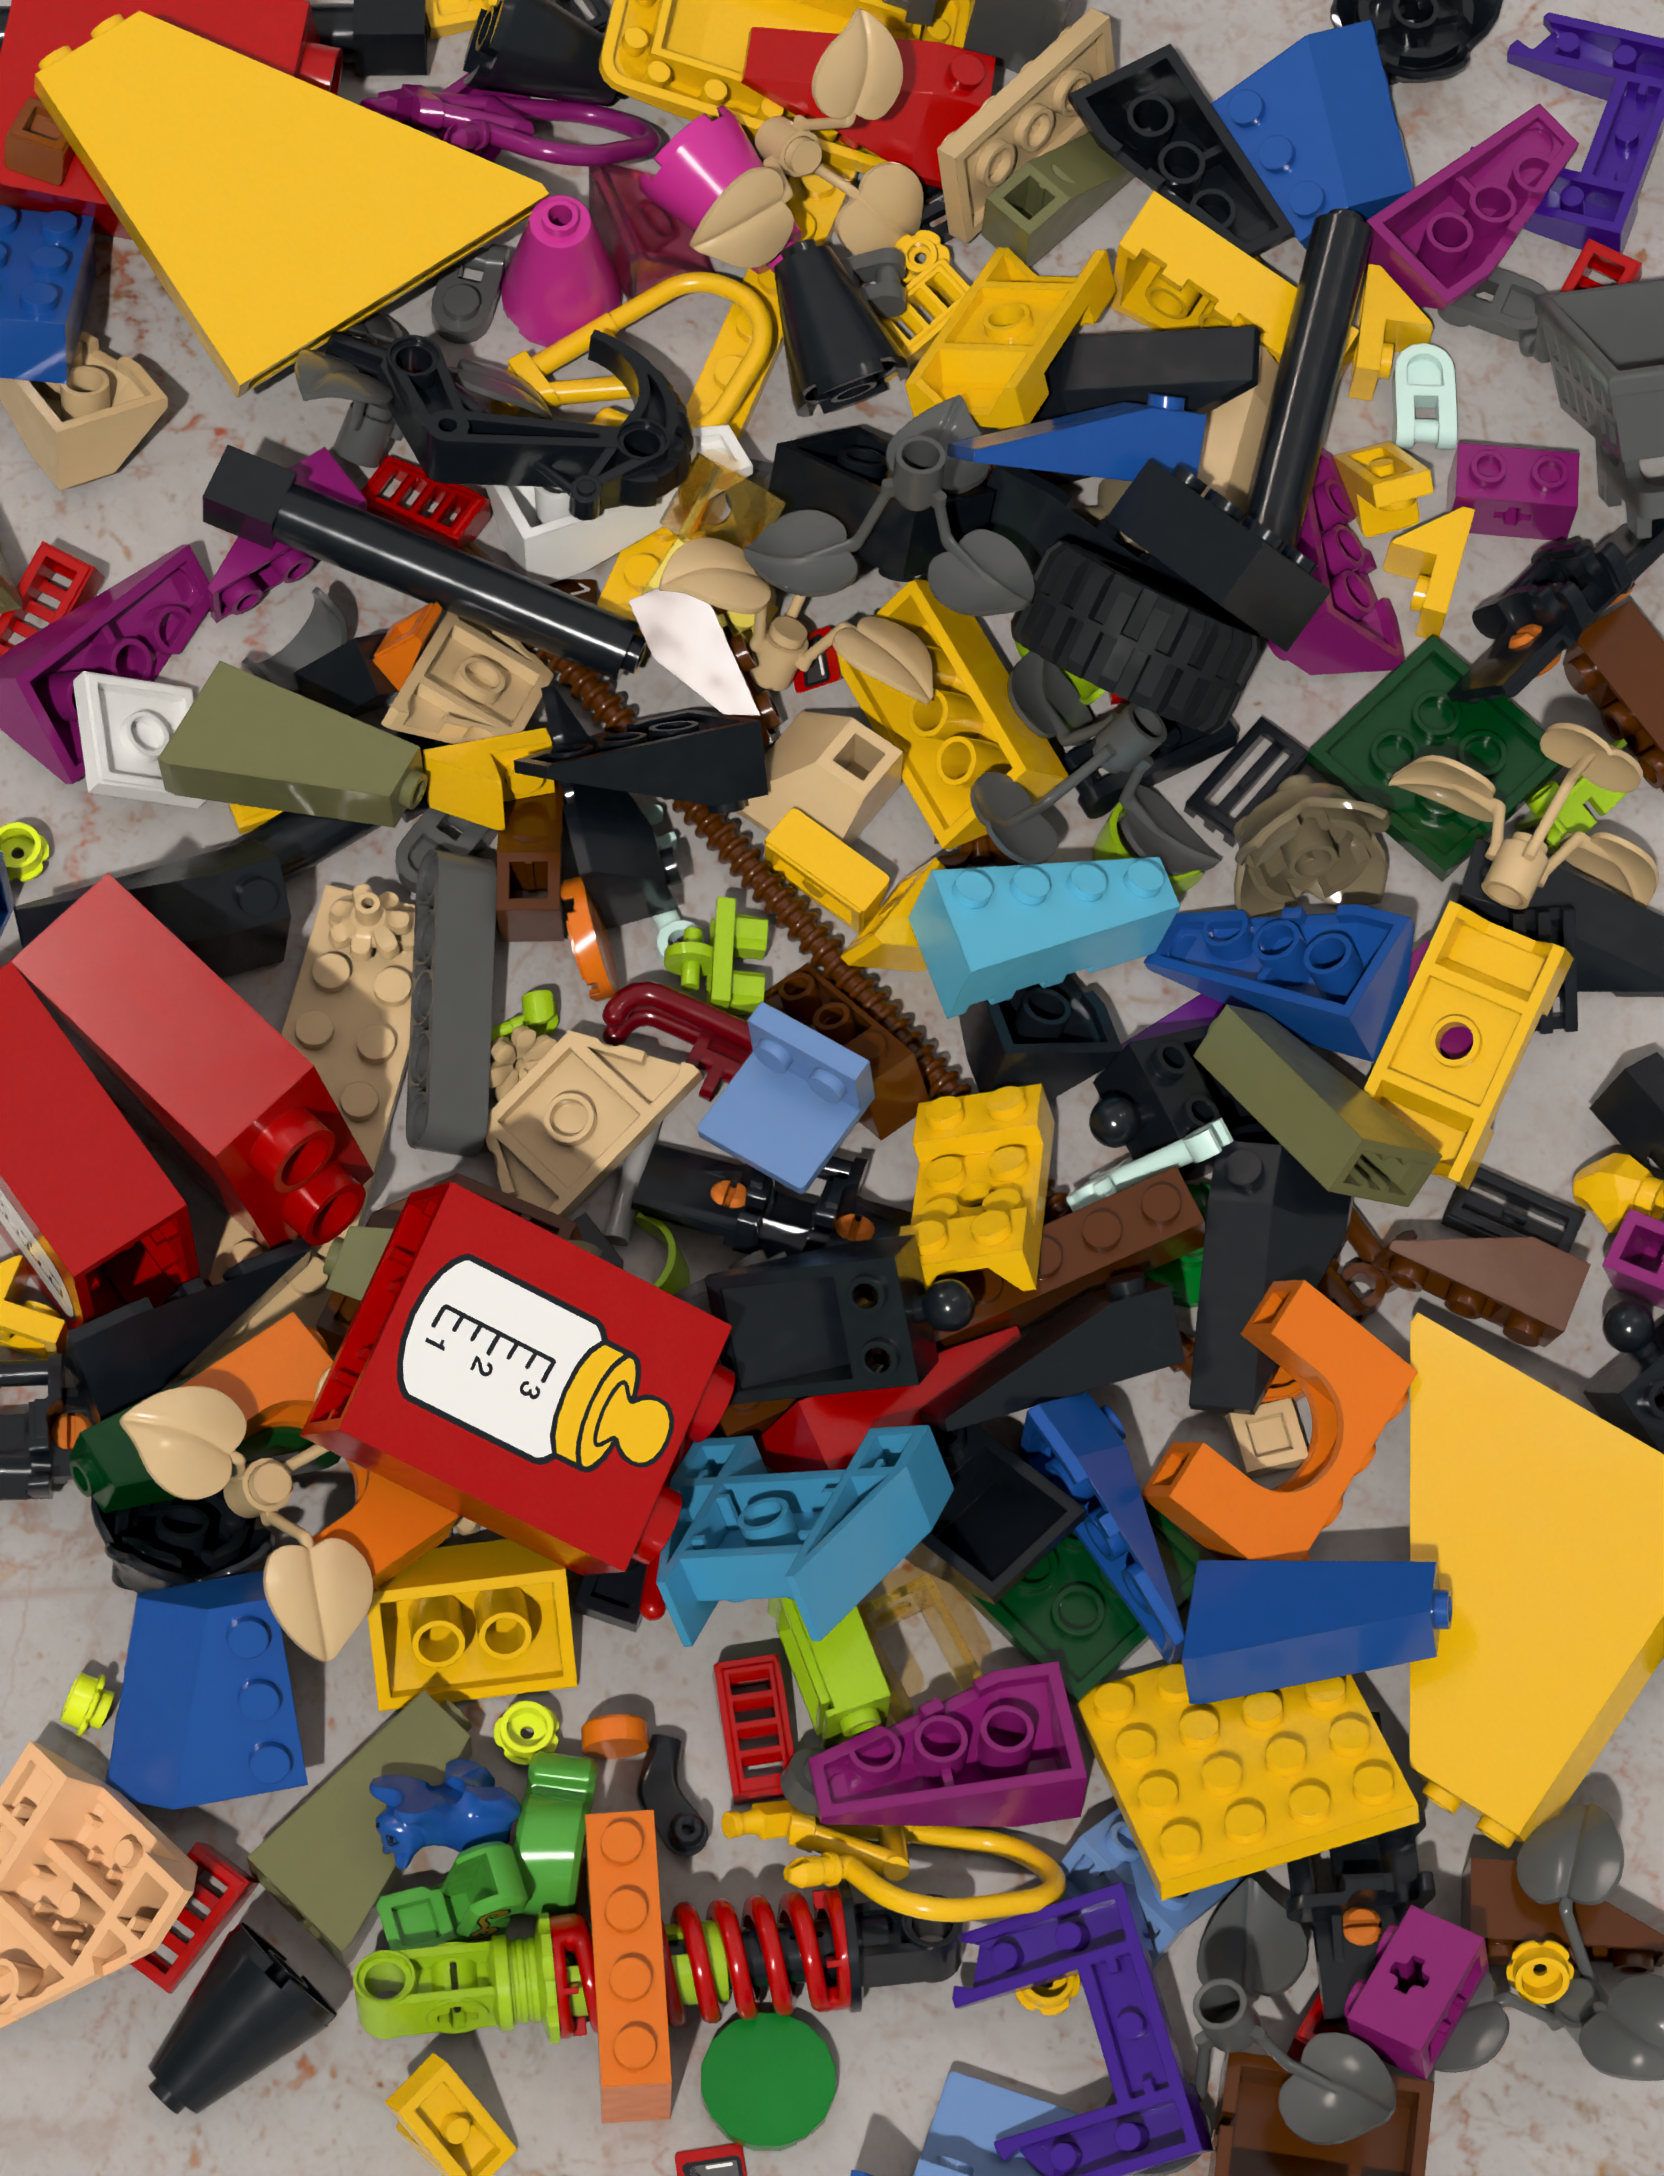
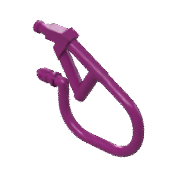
M402 84L401 89L379 92L377 99L372 97L366 98L359 104L398 122L407 120L412 125L438 130L441 127L447 128L444 142L465 151L470 149L480 150L490 144L524 157L561 165L593 167L641 159L653 155L661 144L658 131L639 118L597 105L569 101L436 93L428 91L422 85ZM528 120L586 124L611 130L632 139L600 145H575L553 142L533 137L534 126Z

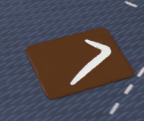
M563 579L547 584L590 603L596 602V580Z

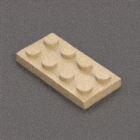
M1091 7L1073 25L1067 26L1058 38L1037 58L1027 62L1019 74L996 95L989 97L983 103L980 110L957 131L948 134L937 148L950 235L966 244L970 242L982 230L985 201L989 194L1028 161L1088 132L1068 101L1069 93L1115 71L1109 16Z

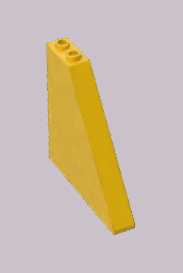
M141 11L136 12L125 20L121 14L106 19L91 31L92 40L72 51L69 45L53 51L38 64L40 71L35 73V93L236 398H239L294 364L301 350L318 349L329 342V338L334 331H347L530 217L534 207L543 199L548 198L549 195L544 185L538 181Z
M1417 1312L1410 1322V1365L1418 1371L1410 1385V1561L1436 1562L1440 1589L1451 1590L1452 1625L1450 1630H1440L1437 1657L1410 1662V1768L1426 1783L1421 1791L1422 1795L1452 1815L1456 1814L1460 1806L1480 1818L1475 1825L1476 1829L1497 1844L1509 1849L1514 1841L1523 1845L1525 1840L1539 1826L1562 1812L1664 1658V1454Z

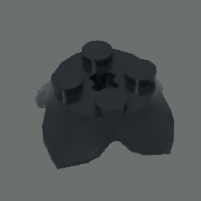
M1333 0L1330 8V20L1334 28L1372 20L1379 41L1377 45L1383 69L1386 71L1389 85L1399 82L1427 83L1432 80L1451 77L1465 69L1470 61V52L1488 35L1496 23L1503 0Z
M223 1489L212 1496L199 1500L177 1498L107 1513L102 1512L93 1496H91V1511L94 1523L105 1543L104 1551L113 1561L112 1581L118 1587L133 1590L136 1593L244 1574L247 1569L261 1562L275 1549V1536L266 1528L254 1529L257 1517L244 1518L235 1514L225 1501Z

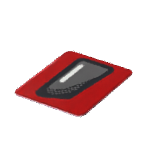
M827 626L809 632L807 635L808 649L829 633L832 628ZM833 645L813 660L807 672L800 669L797 670L793 678L796 693L800 694L841 679L837 653Z
M737 2143L682 2151L675 2154L677 2176H747L743 2148Z

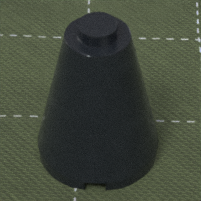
M497 0L496 5H492L488 11L481 8L465 55L463 71L470 74L463 79L464 85L478 90L606 107L610 105L614 97L623 99L625 96L612 89L603 80L599 71V57L604 35L555 1Z
M808 239L795 243L781 252L783 260L774 266L792 402L798 416L810 417L808 405L820 403L824 414L856 405L888 390L884 378L897 371L900 382L910 374L911 370L905 356L830 246H817L814 239Z
M243 1922L239 1923L227 1934L148 2065L149 2070L156 2077L148 2087L164 2105L176 2114H179L185 2107L195 2114L200 2113L326 2029L328 2024L337 2016L335 2009L304 1975L300 1977L285 1962L287 1960L285 1956L258 1932Z

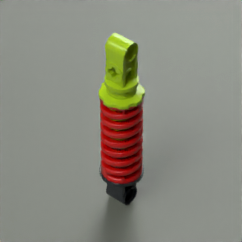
M848 1881L840 1882L837 1886L812 1890L813 1909L815 1910L814 1919L805 1897L797 1890L788 1891L782 1895L778 1908L777 1923L771 1905L765 1896L761 1894L751 1895L744 1903L741 1927L739 1926L734 1907L725 1898L713 1900L708 1906L706 1920L700 1921L698 1912L692 1903L688 1901L679 1902L673 1907L670 1924H664L661 1917L668 2025L673 2028L683 2026L687 2020L688 2005H698L701 2017L705 2022L709 2024L718 2023L723 2017L724 2002L729 2001V1991L732 1990L739 2016L745 2020L755 2019L760 2010L761 1987H770L776 2013L781 2016H790L796 2008V1984L799 1983L807 1984L811 2007L817 2012L848 2009L850 2013L861 2012L864 1988L920 1982L937 1983L952 1977L958 1971L962 1962L963 1922L952 1923L923 1920L894 1912L876 1902L855 1903ZM927 1894V1896L947 1898L942 1895ZM548 1912L538 1913L534 1936L527 1937V1939L515 1938V1940L506 1939V1934L492 1935L491 1941L447 1942L427 1948L376 1951L364 1957L354 1971L353 1981L358 2019L362 2028L376 2038L395 2039L401 2036L438 2032L457 2034L469 2032L477 2028L499 2026L501 2032L514 2031V2025H517V2023L529 2024V2022L534 2021V2023L542 2022L550 2044L560 2043V2039L587 2035L585 2016L589 2017L591 2027L597 2033L592 1932H590L587 1921L579 1913L550 1916ZM927 1935H936L944 1939L938 1942H928L920 1938ZM452 1962L456 1963L457 1968L450 1969V1964ZM458 1986V1989L453 1990L452 1987ZM384 1991L399 1993L387 1999L374 1997ZM454 2007H461L460 2012L456 2013Z

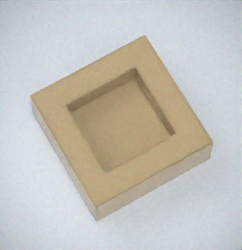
M1291 1397L1261 1404L1255 1415L1228 1413L1226 1421L1241 1471L1250 1479L1300 1467L1304 1459L1307 1458L1308 1450Z

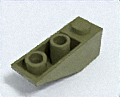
M1087 133L1028 161L989 194L985 201L981 236L996 249L997 247H1009L1030 268L1131 181L1135 175L1102 150L1091 134Z

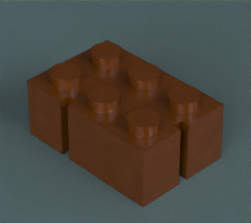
M1228 2052L1220 2073L1214 2129H1218L1212 2141L1214 2151H1211L1208 2176H1425L1435 2081L1391 2075L1396 2091V2110L1388 2122L1341 2144L1316 2145L1296 2136L1285 2124L1279 2110V2092L1283 2084L1293 2074L1285 2071L1271 2056L1246 2052Z

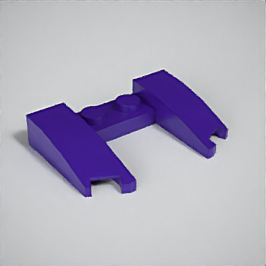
M1548 12L1543 17V25L1551 34L1534 49L1528 48L1517 39L1508 49L1507 62L1570 89L1606 100L1607 104L1582 171L1578 172L1564 168L1523 229L1580 250L1584 248L1588 238L1623 254L1638 213V198L1664 130V38Z
M1117 1883L1046 1906L1038 1912L1018 1915L963 1933L962 1942L979 1945L973 1988L954 1986L952 2000L955 2008H964L1076 1974L1080 1975L1117 2100L1116 2104L994 2141L996 2152L1004 2161H1010L1021 2152L1042 2176H1131L1214 2151L1194 2083H1188L1149 1954L1154 1949L1134 1884Z

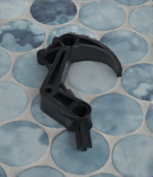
M594 330L590 336L588 360L603 366L613 373L626 387L634 403V409L619 427L491 414L489 409L453 382L441 349L434 341L427 337L418 335L403 336L395 339L388 349L340 331H334L329 338V347L325 352L326 354L351 363L360 373L380 380L391 389L393 399L387 407L423 471L430 479L445 484L559 487L570 496V514L579 520L586 521L596 519L599 516L600 510L624 505L632 507L656 506L657 498L680 486L689 472L691 466L690 452L694 445L692 424L687 417V409L681 397L674 391L673 385L665 375L657 370L647 358L627 344L598 330Z

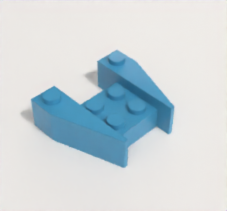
M930 1426L870 1428L847 1469L768 1474L753 1436L707 1438L699 1443L693 1442L670 1480V1487L682 1494V1507L676 1526L668 1542L660 1552L656 1584L683 1646L694 1645L710 1615L721 1600L742 1602L748 1599L785 1597L795 1600L811 1641H821L932 1531L953 1493V1484Z

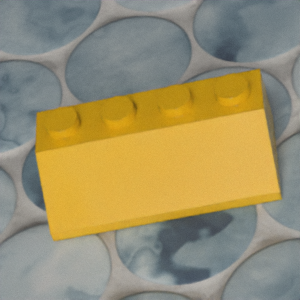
M915 578L913 581L908 582L874 615V617L883 618L905 627L918 636L926 645L931 656L933 673V697L928 706L856 669L837 653L840 673L875 733L903 751L901 778L943 849L950 850L988 834L986 826L976 817L970 798L973 783L983 774L999 772L1009 776L1014 782L1019 783L1023 787L1033 804L1069 777L1047 738L1034 734L1013 709L1007 690L1009 674L976 618L970 615L959 614L942 605L931 592L928 581Z

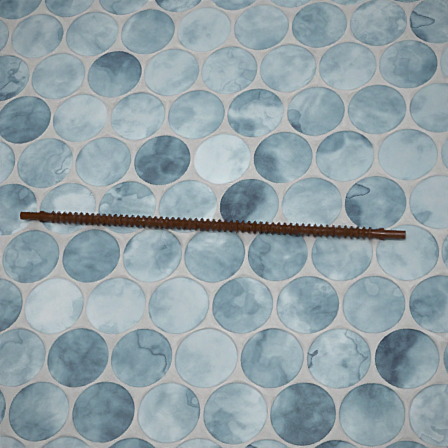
M475 541L467 543L460 549L494 563ZM526 644V646L530 649L535 648L533 646ZM538 649L537 657L541 661H550L548 664L550 671L553 674L561 673L559 683L562 686L572 685L570 690L571 697L574 699L583 698L582 709L585 711H595L593 721L596 724L606 723L604 732H613V734L627 732L626 724L636 722L634 721L635 709L632 707H622L624 697L620 694L611 695L613 685L610 682L600 683L602 674L592 670L589 671L587 668ZM674 800L672 810L676 813L685 812L684 824L687 826L696 824L695 836L699 839L708 838L706 848L709 851H720L718 862L721 864H731L729 874L733 877H743L741 887L744 890L754 889L752 900L756 903H766L764 913L767 916L777 915L776 927L779 929L788 928L787 939L791 942H801L799 953L802 955L812 954L810 965L814 968L823 967L822 976L826 980H835L834 986L839 991L846 993L851 1001L914 1052L924 1084L930 1087L928 1096L931 1100L944 1096L959 1097L970 1095L971 1085L967 1083L959 1085L958 1083L960 1073L956 1070L949 1072L946 1070L948 1060L945 1057L935 1058L936 1046L931 1043L926 1045L922 1043L924 1039L922 1031H911L912 1019L909 1017L901 1019L899 1017L901 1007L897 1004H887L889 994L886 991L876 992L877 980L874 978L865 979L863 977L866 970L865 967L848 966L840 957L842 955L840 951L842 941L838 938L831 940L828 938L830 928L827 925L817 926L819 921L818 914L815 912L807 914L805 912L807 902L803 899L794 900L795 888L792 886L783 888L784 876L780 873L773 875L770 873L773 866L772 863L768 860L759 861L761 856L760 849L756 847L748 849L749 837L746 835H736L738 825L735 822L725 823L726 813H708L707 805ZM1052 1177L1048 1178L1044 1220L1048 1219L1049 1222L1073 1212L1071 1207L1065 1203L1068 1194L1065 1191L1057 1193L1054 1191L1053 1188L1056 1181ZM1179 1330L1185 1362L1169 1367L1174 1373L1182 1371L1191 1381L1195 1337H1188L1183 1331ZM1219 1412L1221 1416H1226L1228 1414L1226 1412Z

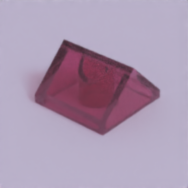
M614 164L589 167V214L618 273L621 289L627 301L675 275L689 272L716 273L709 256L701 254L690 247L689 243L695 231L647 199L639 190L640 178L644 172ZM646 173L653 180L655 175Z

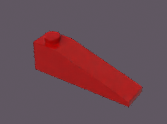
M752 27L748 36L741 83L796 116L828 118L829 116L822 113L817 107L812 96L811 84L814 71L822 54L839 34ZM893 38L903 62V81L896 101L889 111L879 119L868 120L856 115L855 122L851 127L834 130L842 134L839 141L854 150L861 145L888 162H897L906 166L915 173L921 184L942 189L937 148L948 134L957 131L991 97L996 57L941 42Z

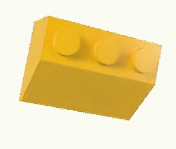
M509 1539L434 1548L373 1591L372 1602L367 1616L379 1711L403 1709L423 1690L437 1703H440L444 1698L451 1702L578 1687L566 1567Z

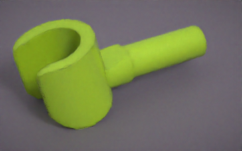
M535 990L524 994L521 997L522 1015L492 1026L491 1044L498 1037H511L514 1029L519 1026H527L536 1032V1037L544 1034L551 1035L558 1026L557 1002L554 1001L553 993L549 990Z

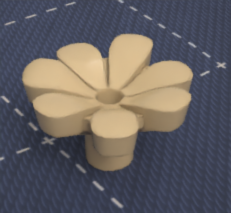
M360 884L353 889L352 902L338 900L332 905L329 916L331 921L338 924L330 929L328 938L331 945L336 949H342L351 944L350 957L357 962L368 961L372 954V948H376L379 955L387 960L396 957L400 952V947L394 934H408L411 931L412 922L408 913L399 911L401 909V902L395 893L387 891L377 896L372 892L368 884Z
M519 1026L512 1032L511 1040L508 1037L502 1036L492 1042L490 1055L495 1061L490 1063L489 1088L496 1087L494 1096L498 1102L557 1043L554 1038L546 1034L536 1037V1032L527 1026Z

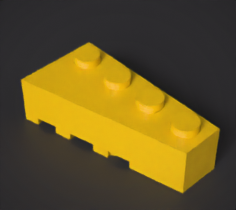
M1153 191L1118 245L1113 277L1117 291L1109 301V307L1155 331L1255 326L1260 331V345L1267 349L1279 365L1297 288L1178 206ZM1352 325L1337 385L1353 361L1360 331Z

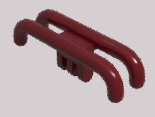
M652 981L631 983L613 995L602 1013V1018L606 1023L602 1037L606 1044L612 1046L623 1045L632 1031L639 1027L648 1026L694 1045L685 1063L692 1064L699 1071L707 1074L701 1086L699 1097L709 1102L714 1099L722 1082L729 1084L753 1052L747 1021L665 984Z

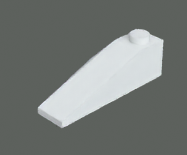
M729 425L692 428L694 445L690 452L691 466L687 477L680 486L657 498L656 506L632 507L624 505L600 510L599 516L596 519L583 521L570 514V496L559 487L485 485L505 550L517 572L547 585L590 570L752 475L753 465Z

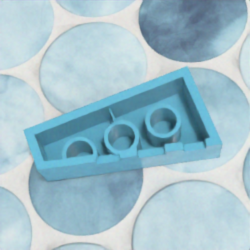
M1160 857L931 870L908 919L945 1016L949 1019L965 1014L969 1005L988 1000L993 1005L1012 999L1016 990L1035 984H1040L1042 988L1062 983L1066 975L1083 969L1093 973L1156 952L1179 910L1180 904Z

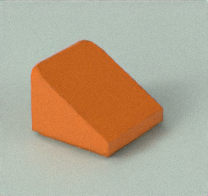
M431 602L392 624L373 655L374 659L372 661L398 691L401 690L431 640L443 609L438 602Z

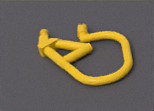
M711 272L683 273L659 282L531 357L526 350L507 360L509 364L507 371L517 375L532 386L548 407L632 399L626 387L615 375L548 382L545 376L589 351L590 336L594 330L616 338L615 335L621 329L676 297L690 293L714 294L738 305L748 316L752 327L750 346L719 399L704 416L691 422L692 428L726 425L738 409L769 356L773 341V325L769 311L762 299L745 284L727 276ZM490 398L489 410L491 414L516 416L521 409L519 406ZM606 407L597 413L592 422H587L586 424L619 427L629 415Z
M788 1800L752 1804L749 1811L742 1813L738 1811L725 1812L721 1819L723 1834L728 1839L739 1838L742 1835H756L761 1840L786 1837L787 1845L809 1853L815 1851L822 1854L820 1857L815 1855L798 1857L790 1862L783 1871L784 1879L788 1883L798 1888L816 1887L821 1884L830 1887L836 1886L841 1880L846 1879L877 1904L913 1918L954 1923L1029 1914L1057 1903L1064 1895L1066 1889L1065 1874L1053 1858L1031 1843L996 1831L963 1826L821 1824L819 1817L804 1814L793 1807ZM866 1840L877 1841L880 1843V1845L868 1842ZM916 1844L986 1853L1002 1857L1029 1869L1040 1878L1042 1884L1032 1889L965 1898H942L902 1889L887 1882L879 1875L885 1876L891 1881L905 1879L910 1871L907 1845Z

